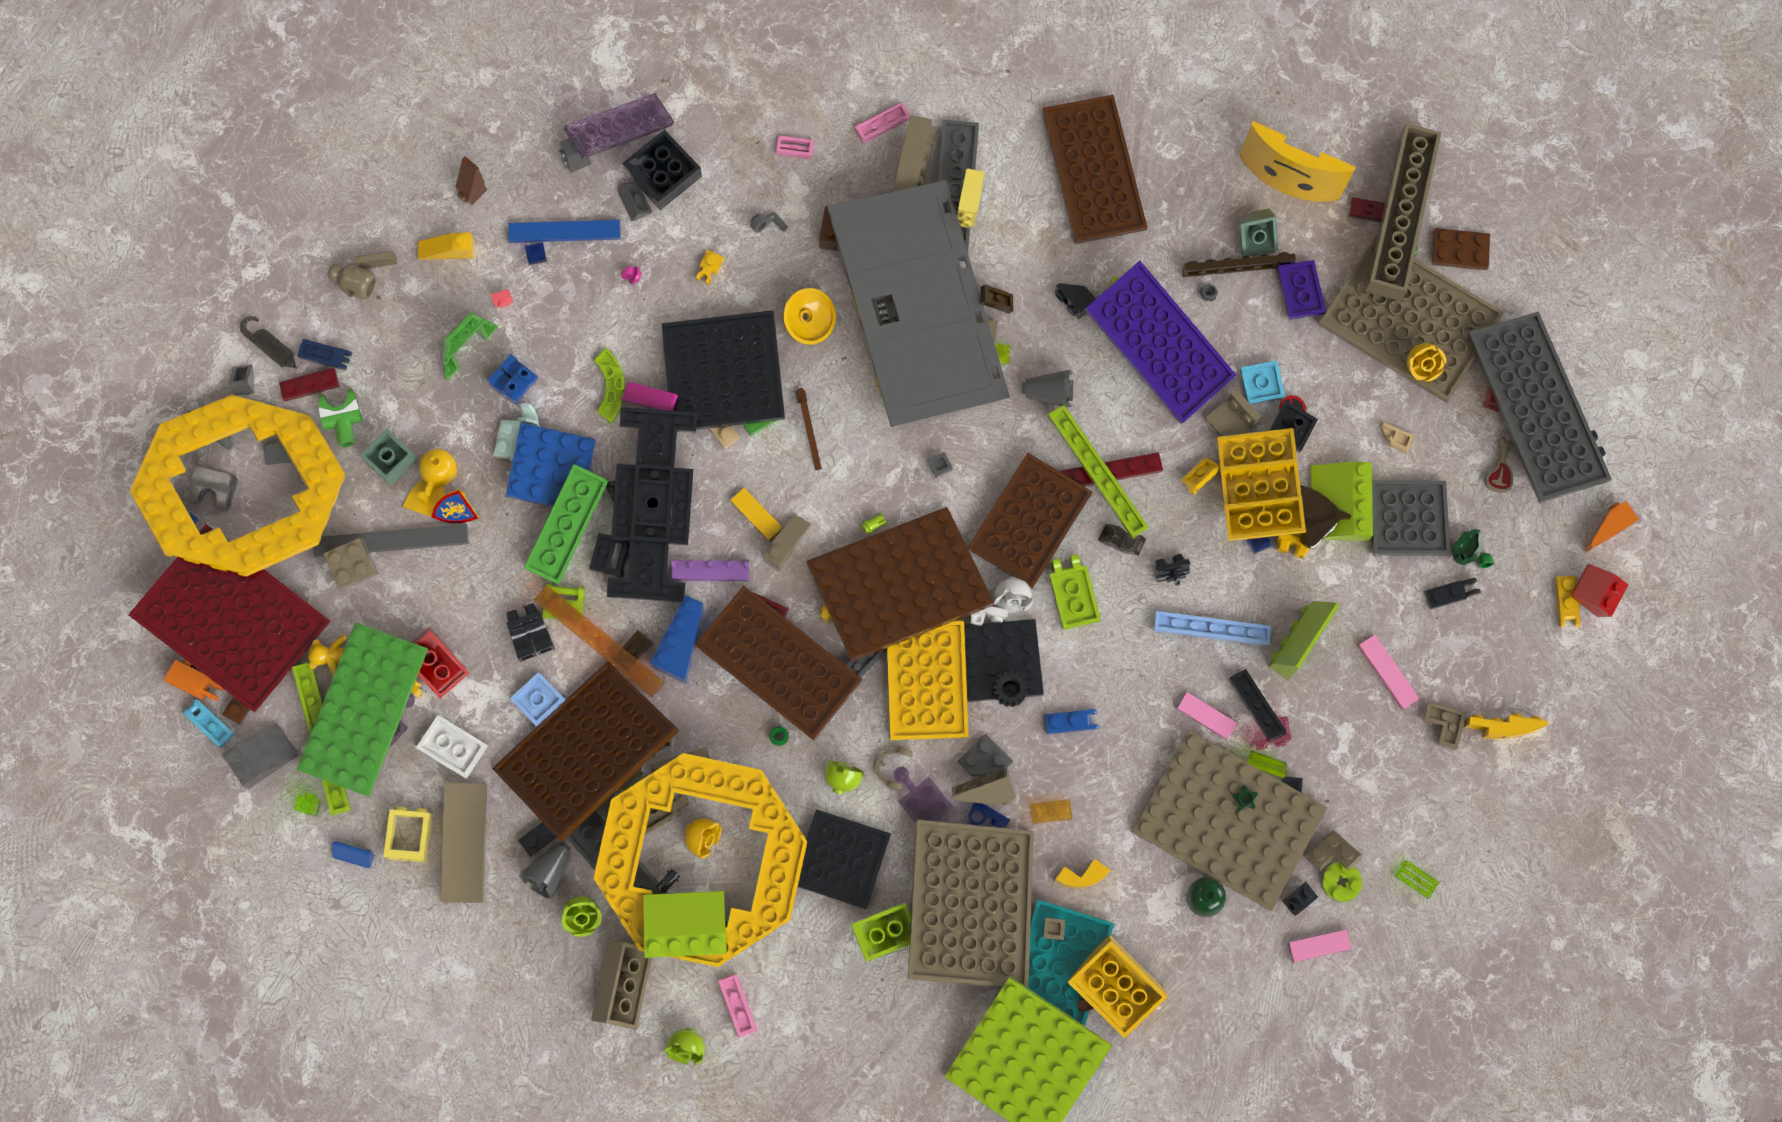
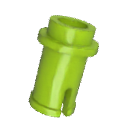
M879 513L868 521L864 520L861 528L865 534H872L873 530L886 524V520H883L885 519L884 516Z

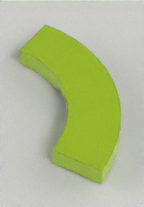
M605 347L593 360L602 371L606 382L605 396L600 407L597 409V413L612 424L624 402L622 397L625 391V380L616 357Z

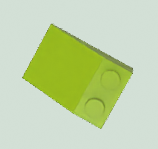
M906 903L851 924L866 962L909 947L911 914Z

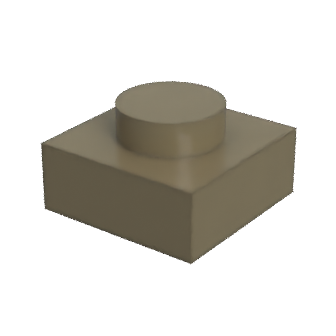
M1045 918L1043 939L1063 941L1065 920Z

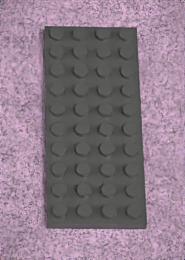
M1539 311L1469 332L1468 338L1538 502H1546L1610 482L1612 480Z

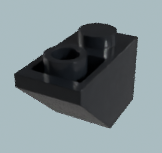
M1062 283L1056 285L1055 296L1060 302L1066 304L1068 312L1072 316L1075 315L1077 319L1086 314L1084 309L1096 299L1086 286Z

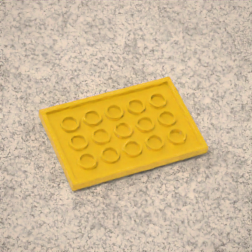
M953 621L888 647L890 740L968 738L964 621Z

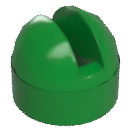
M1481 553L1479 555V568H1488L1494 565L1491 554Z

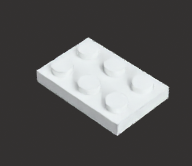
M437 715L416 748L467 779L488 745Z

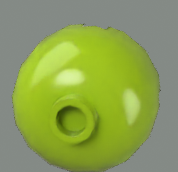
M829 760L826 762L824 769V779L827 785L833 788L832 792L844 795V791L851 792L860 785L864 771L855 766L853 768L846 766V763Z
M580 895L572 897L562 908L561 922L566 932L572 933L573 936L584 937L590 935L601 924L602 915L600 908L590 897Z
M693 1028L675 1031L668 1038L664 1053L668 1052L667 1057L676 1062L688 1064V1060L694 1061L693 1065H699L703 1062L706 1051L704 1039Z

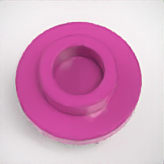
M627 266L626 271L622 270L621 278L629 280V283L634 285L640 281L642 273L637 266L634 268Z

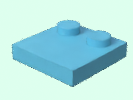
M1277 360L1240 368L1245 397L1249 404L1285 397Z

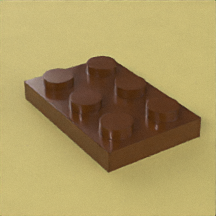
M1434 229L1432 265L1488 270L1490 233Z

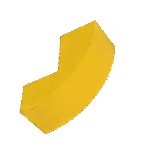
M1094 859L1082 877L1064 867L1054 882L1072 889L1087 888L1099 883L1111 870Z

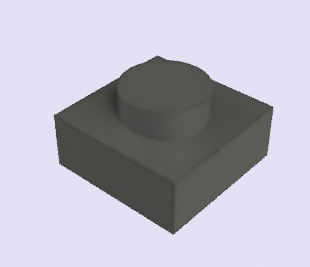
M945 452L927 460L935 478L953 471V467Z

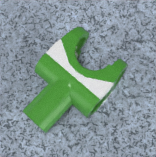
M352 388L347 389L346 401L339 407L330 406L325 395L319 396V412L324 430L335 428L339 447L354 445L355 439L352 424L363 421L354 390Z

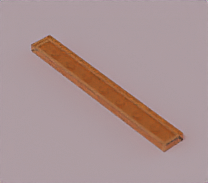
M547 585L534 599L537 604L650 697L653 698L665 684L662 679Z

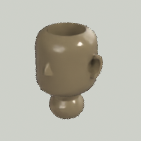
M333 264L327 274L331 281H339L340 289L347 296H354L358 299L368 298L373 292L376 283L375 275L372 272L354 264H349L344 269L338 264Z

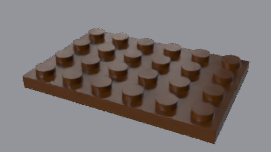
M1027 453L971 541L968 550L1011 577L1025 581L1033 589L1093 491Z

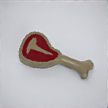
M1501 437L1498 439L1501 448L1499 460L1496 463L1495 469L1485 477V486L1493 492L1506 493L1513 486L1512 469L1506 462L1508 449L1514 443Z

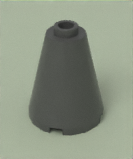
M1072 370L1028 378L1025 380V383H1022V394H1025V397L1029 399L1072 407V404L1069 403V401H1073V380H1069V375H1073Z
M564 842L560 844L555 843L520 873V879L524 884L529 882L532 886L530 889L545 898L550 897L551 899L572 855L570 852L571 848Z

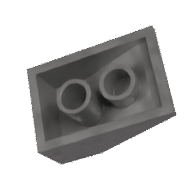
M276 723L238 742L222 753V756L242 786L250 789L297 757L298 754Z

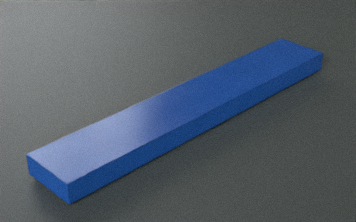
M620 220L509 223V243L621 239Z

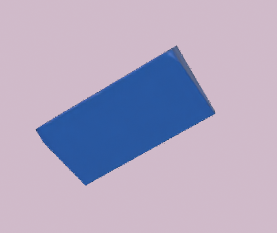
M337 841L332 843L333 858L365 868L371 867L375 856L374 853Z

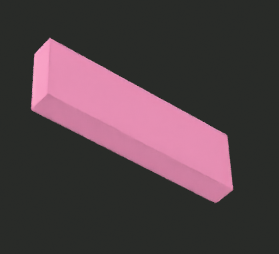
M901 102L854 127V130L862 143L865 144L909 120L910 114Z
M1188 692L1177 710L1225 740L1228 739L1237 722Z
M1347 929L1288 943L1293 963L1352 949Z
M737 974L718 980L738 1038L756 1032L757 1028Z

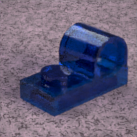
M974 803L968 815L969 825L983 826L987 819H989L993 826L1006 828L1010 821L1009 818L983 803ZM974 813H980L983 817V820L981 822H975L972 819V815Z

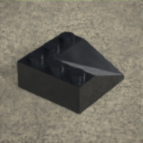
M665 129L622 163L646 196L660 211L702 177L701 167Z

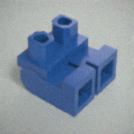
M510 354L500 365L501 370L498 368L487 382L491 388L511 403L516 404L538 380V376Z

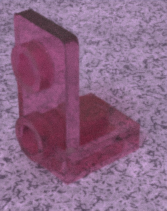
M1288 717L1278 718L1287 731L1286 735L1270 743L1267 739L1252 741L1250 748L1256 747V750H1263L1268 748L1267 745L1275 744V747L1286 746L1292 739Z

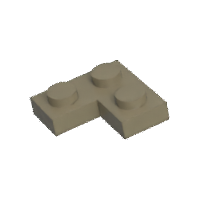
M1427 702L1423 721L1441 726L1437 745L1456 751L1459 746L1467 712Z
M1332 830L1305 857L1319 871L1333 859L1337 860L1349 871L1362 859V854L1337 832Z

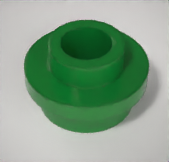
M777 726L770 731L769 738L772 744L782 746L787 743L789 733L784 727ZM778 733L783 735V738L780 740L775 738Z

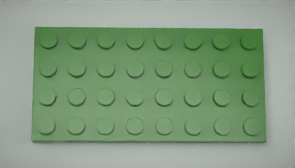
M355 622L296 770L370 797L428 649Z

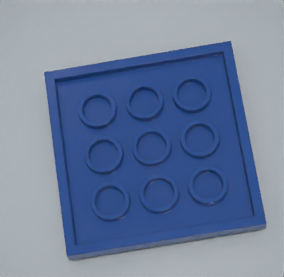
M520 423L505 497L553 507L573 464L590 471L596 439Z

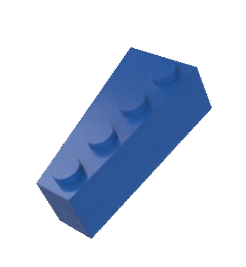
M685 595L650 662L653 669L687 684L703 616L704 606L702 602Z

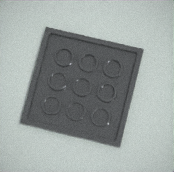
M1372 480L1373 556H1449L1451 554L1446 481Z

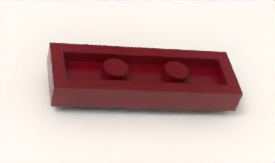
M335 368L279 382L284 402L340 387Z

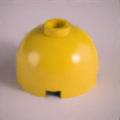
M1421 343L1410 350L1406 364L1409 372L1415 379L1428 382L1442 374L1444 363L1446 364V357L1438 346L1431 343Z
M439 448L431 449L424 453L420 458L418 466L420 476L424 482H431L434 484L433 487L438 488L447 486L449 482L455 479L458 471L457 462L452 454Z
M710 818L694 820L684 830L685 846L695 856L701 859L706 858L712 853L709 850L714 843L717 846L721 837L722 827L719 826L718 822Z

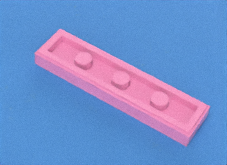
M1376 635L1358 645L1402 710L1420 699Z

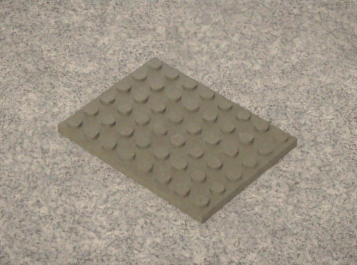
M1376 235L1318 325L1447 403L1476 358L1468 338V333L1497 324L1504 312L1415 258L1408 289L1401 301L1365 292L1377 240ZM1421 343H1431L1438 346L1446 357V364L1444 363L1442 374L1428 382L1415 379L1409 372L1406 364L1410 350Z
M1188 730L1132 833L1267 910L1272 911L1328 807ZM1243 785L1249 791L1257 792L1258 795L1254 799L1255 809L1245 807L1242 810H1238V801L1232 795L1240 793Z
M926 820L916 821L907 979L1002 988L1011 976L1028 988L1034 831Z

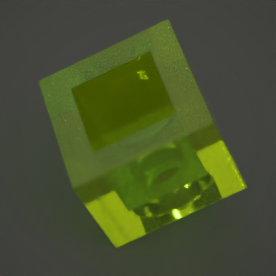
M305 793L304 796L298 794L293 810L317 817L321 801L316 799L317 795Z

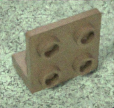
M1237 389L1232 391L1226 401L1205 417L1206 421L1220 436L1245 434L1261 418L1258 412Z

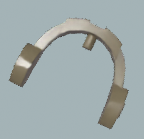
M898 747L897 749L881 752L874 766L875 774L886 784V787L902 791V785L887 780L881 775L880 766L885 767L886 764L881 761L890 754L912 757L913 751Z

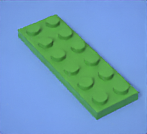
M573 464L524 569L558 585L560 584L608 480Z

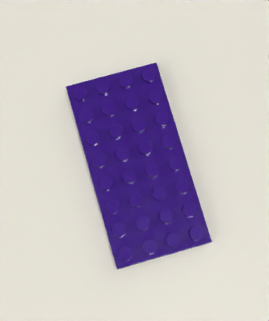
M1141 261L1133 265L1084 309L1180 424L1184 423L1236 376L1235 372Z

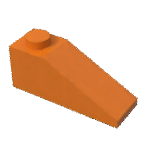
M1627 501L1621 504L1616 502L1609 507L1610 511L1604 515L1587 544L1586 552L1632 526L1639 520Z

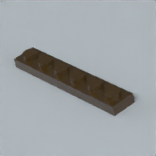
M1282 252L1272 256L1270 254H1263L1260 257L1244 256L1240 259L1228 257L1220 261L1215 259L1199 263L1197 261H1190L1184 264L1182 273L1184 278L1277 269L1279 265L1295 263L1296 257L1295 253Z

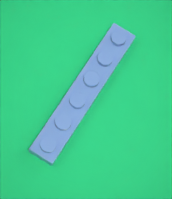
M1156 611L1154 631L1269 646L1271 626Z

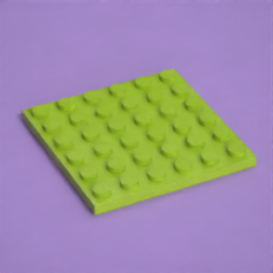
M1010 976L946 1073L945 1078L1009 1122H1063L1113 1045Z

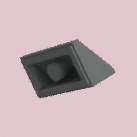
M636 181L621 184L618 194L631 221L638 220L652 213L645 195Z

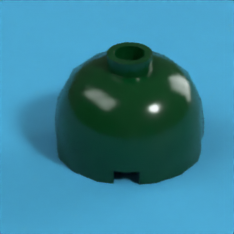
M1210 877L1200 878L1188 887L1186 903L1195 915L1212 917L1224 908L1226 892L1223 885L1217 880Z

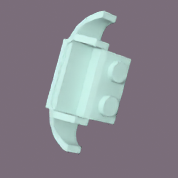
M521 403L523 416L518 417V421H500L494 457L513 461L520 423L541 427L539 426L538 416L530 403Z

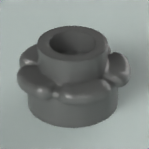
M1206 284L1204 287H1201V298L1204 301H1214L1216 295H1218L1217 288L1212 284Z

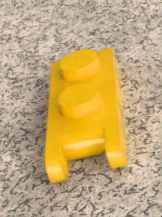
M1557 576L1555 582L1559 627H1565V620H1574V626L1580 627L1579 603L1570 596L1577 584V577Z

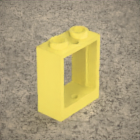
M966 169L957 215L959 224L962 227H975L985 172Z
M396 807V810L390 809L383 857L390 860L427 862L433 815L428 813L427 809L416 808L415 811H408L406 807ZM396 816L423 819L419 852L392 850Z

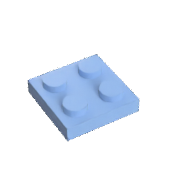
M539 672L510 698L536 727L565 701Z

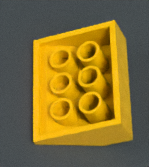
M1111 935L1094 949L1068 980V983L1124 1039L1168 998L1167 991Z

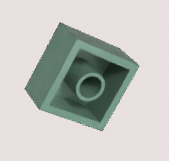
M388 429L359 455L390 487L418 461L415 455Z

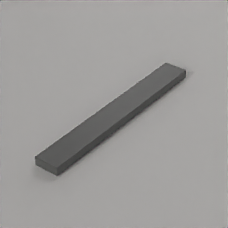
M461 524L322 536L319 545L313 547V556L325 557L323 553L358 538L364 539L370 553L469 544L468 525Z

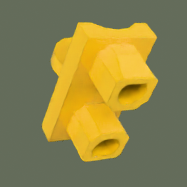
M1302 533L1279 535L1276 538V542H1278L1277 551L1287 554L1289 546L1296 548L1294 556L1304 559L1310 549L1301 544L1300 538Z

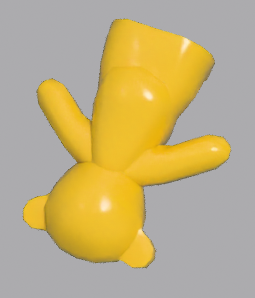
M345 635L340 636L329 648L320 644L319 640H314L312 642L313 646L309 649L308 653L310 669L313 670L317 666L328 664L334 675L345 649L340 648V646L344 644L347 637Z

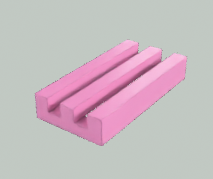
M778 135L775 153L776 155L812 159L814 140ZM781 142L810 145V147L798 146L794 144H781Z

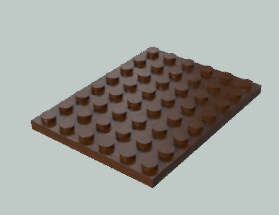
M948 507L806 561L851 662L994 606V601Z
M607 661L492 769L562 842L673 738L679 730Z

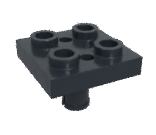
M1285 401L1269 431L1293 428L1296 451L1300 453L1318 419Z

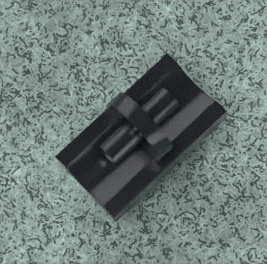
M1177 554L1172 557L1173 563L1167 564L1165 559L1156 560L1155 578L1157 583L1166 580L1167 583L1173 581L1175 586L1180 585V579L1186 578V575L1190 574L1189 566L1191 563L1189 559H1185L1182 554Z

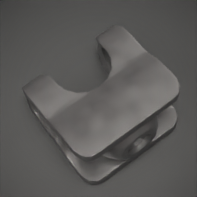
M196 467L192 473L188 496L189 502L198 505L203 501L208 491L214 490L217 495V508L227 511L231 506L238 478L224 471Z

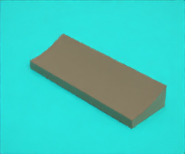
M444 782L440 901L442 903H483L486 783Z

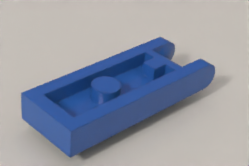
M1097 709L1045 714L1046 733L1049 735L1099 729L1098 724L1091 725L1090 715L1097 714Z

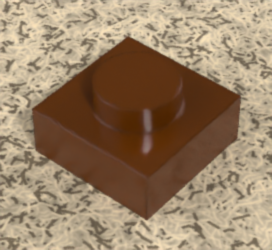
M232 698L222 715L241 725L250 709Z

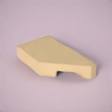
M1382 422L1380 427L1388 445L1407 454L1415 435Z

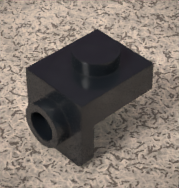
M1304 882L1282 901L1290 912L1296 916L1314 902L1318 896L1307 882Z

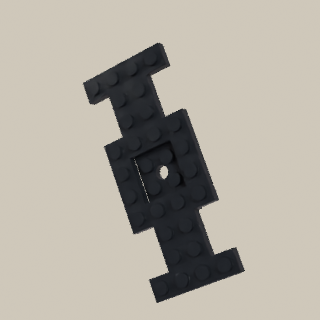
M621 407L620 427L638 428L639 430L636 465L618 463L616 465L611 540L630 542L628 579L608 577L607 598L681 603L685 597V583L666 582L669 544L688 546L694 469L674 468L677 431L696 433L697 413ZM654 498L658 501V506L653 509L649 508L647 501Z

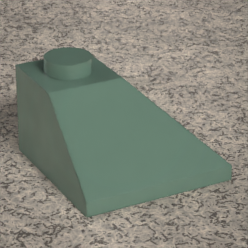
M1269 208L1251 212L1239 223L1242 257L1279 250L1276 216Z

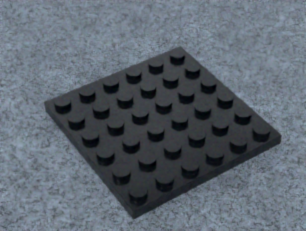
M774 310L662 323L668 392L678 395L673 411L697 413L696 430L785 420Z

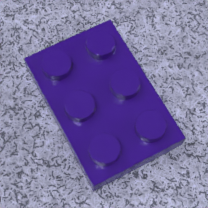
M1314 260L1279 265L1277 267L1288 320L1326 313Z

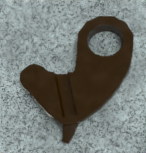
M1300 485L1306 533H1302L1300 542L1303 546L1310 549L1316 547L1331 533L1340 520H1349L1351 515L1338 510L1334 503L1318 491Z

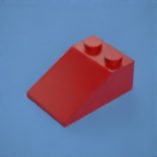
M430 627L411 642L428 649L418 676L440 699L470 674Z

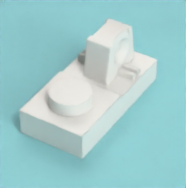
M996 607L986 608L971 614V624L982 626L985 617L990 618L992 622H1006L1009 610Z

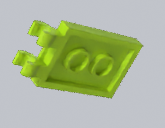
M1078 554L1070 555L1069 557L1072 567L1062 569L1060 558L1051 561L1054 573L1049 574L1063 630L1101 621L1087 565L1081 566Z

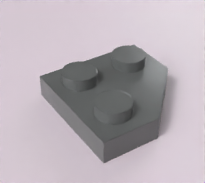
M985 734L958 760V763L971 776H980L1006 767L1008 768L1013 763V760Z

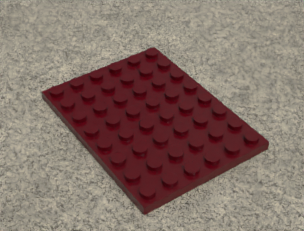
M205 524L199 533L203 535L213 529ZM177 557L128 614V616L254 713L313 644L312 642L318 638L331 622L265 569L249 576H242L234 571H223L212 568L211 565L185 561L181 557Z

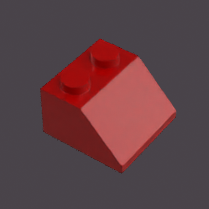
M1587 564L1570 596L1596 617H1612L1629 585L1616 574Z

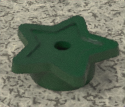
M1243 785L1240 793L1233 794L1232 797L1238 801V810H1242L1245 807L1255 809L1254 799L1258 793L1249 791Z

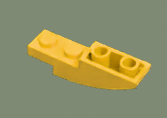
M1511 713V715L1504 719V722L1501 718H1491L1489 720L1484 719L1482 715H1472V717L1465 720V728L1483 730V738L1511 739L1534 733L1547 726L1549 721L1542 720V717L1539 716L1526 718L1523 717V714Z

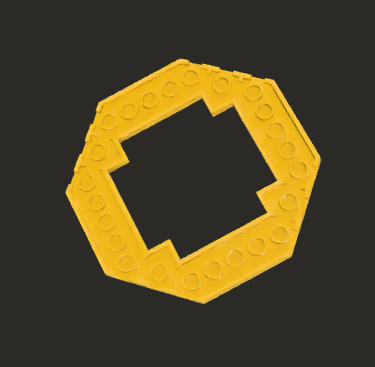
M230 395L161 423L133 482L130 494L164 555L170 557L177 556L184 558L185 561L196 564L203 563L211 565L215 569L237 572L238 575L249 576L319 545L321 535L329 520L330 512L335 505L340 487L344 482L345 472L310 415ZM247 428L251 429L257 441L276 434L308 488L292 496V500L299 512L230 542H227L220 528L200 535L169 480L186 472L179 456Z
M683 753L611 799L593 879L639 951L644 952L643 895L652 894L653 891L634 887L633 885L650 809L654 808L670 812L674 793L753 809L749 829L766 832L768 835L751 911L731 907L728 925L725 927L726 954L671 957L720 967L734 956L790 921L807 840L762 770Z

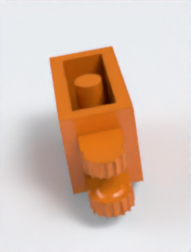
M174 661L164 678L165 682L203 701L205 696L214 701L218 700L217 695L208 691L211 686L223 691L222 687L200 670L193 669V665L188 661Z

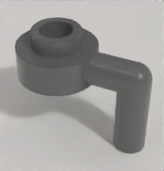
M774 212L767 216L764 214L755 215L751 219L750 225L755 233L762 231L771 221L782 231L788 228L783 220Z

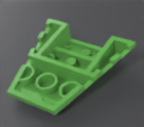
M470 312L442 341L444 378L448 380L460 368L454 354L475 332L487 340L498 326Z

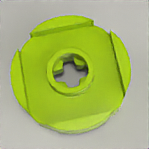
M1337 862L1326 868L1321 885L1324 893L1330 899L1338 902H1347L1354 899L1361 891L1362 878L1354 866L1348 871ZM1338 877L1346 879L1345 887L1337 885Z

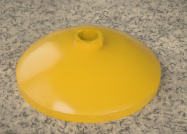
M805 288L796 291L785 303L783 309L784 327L787 333L799 343L812 345L824 341L832 333L836 323V310L832 300L818 289ZM804 313H805L806 316H807V318H806L805 320L803 319V314H804Z

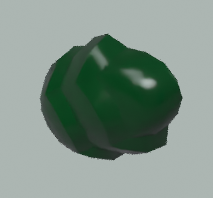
M1479 529L1463 532L1459 540L1455 542L1452 556L1456 563L1460 565L1469 564L1482 551L1483 536Z

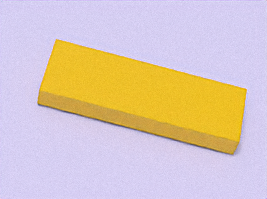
M745 488L730 500L769 542L783 529Z

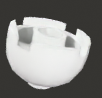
M1015 577L1008 578L998 584L994 593V604L997 605V608L1009 610L1008 613L1012 614L1017 613L1016 610L1020 609L1026 611L1033 604L1031 588L1021 579Z

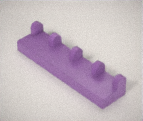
M672 559V581L749 582V560L683 561Z

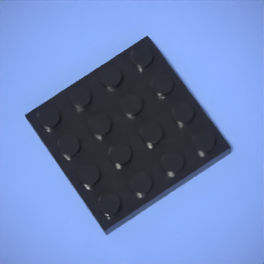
M1036 619L983 623L982 626L974 624L964 625L967 703L996 700L993 694L994 681L999 674H1002L1004 671L1009 672L1010 670L1019 672L1027 680L1028 693L1026 697L1044 695ZM1013 681L1005 682L1002 686L1003 693L1010 697L1015 696L1019 691L1018 685Z
M816 809L806 838L807 845L798 888L867 910L891 833Z

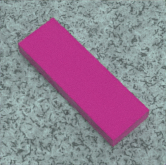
M627 382L622 400L657 410L673 411L678 395Z

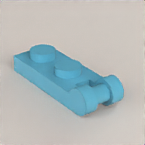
M195 698L192 701L193 704L188 709L185 708L182 713L219 748H222L235 734L201 701ZM199 709L201 712L195 716L194 713Z

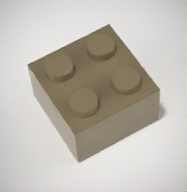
M362 538L323 553L338 589L348 588L379 574L367 545Z

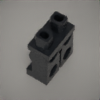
M533 603L524 606L526 616L519 617L517 610L507 612L508 622L506 624L520 662L537 656L530 637H532L539 655L555 649L542 614Z

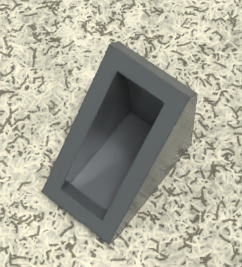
M252 365L233 367L228 385L235 395L255 393Z

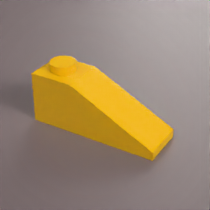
M471 232L450 233L418 241V260L474 258V238Z

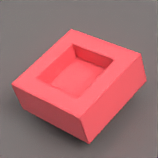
M509 289L491 294L495 308L507 307L510 303H513Z

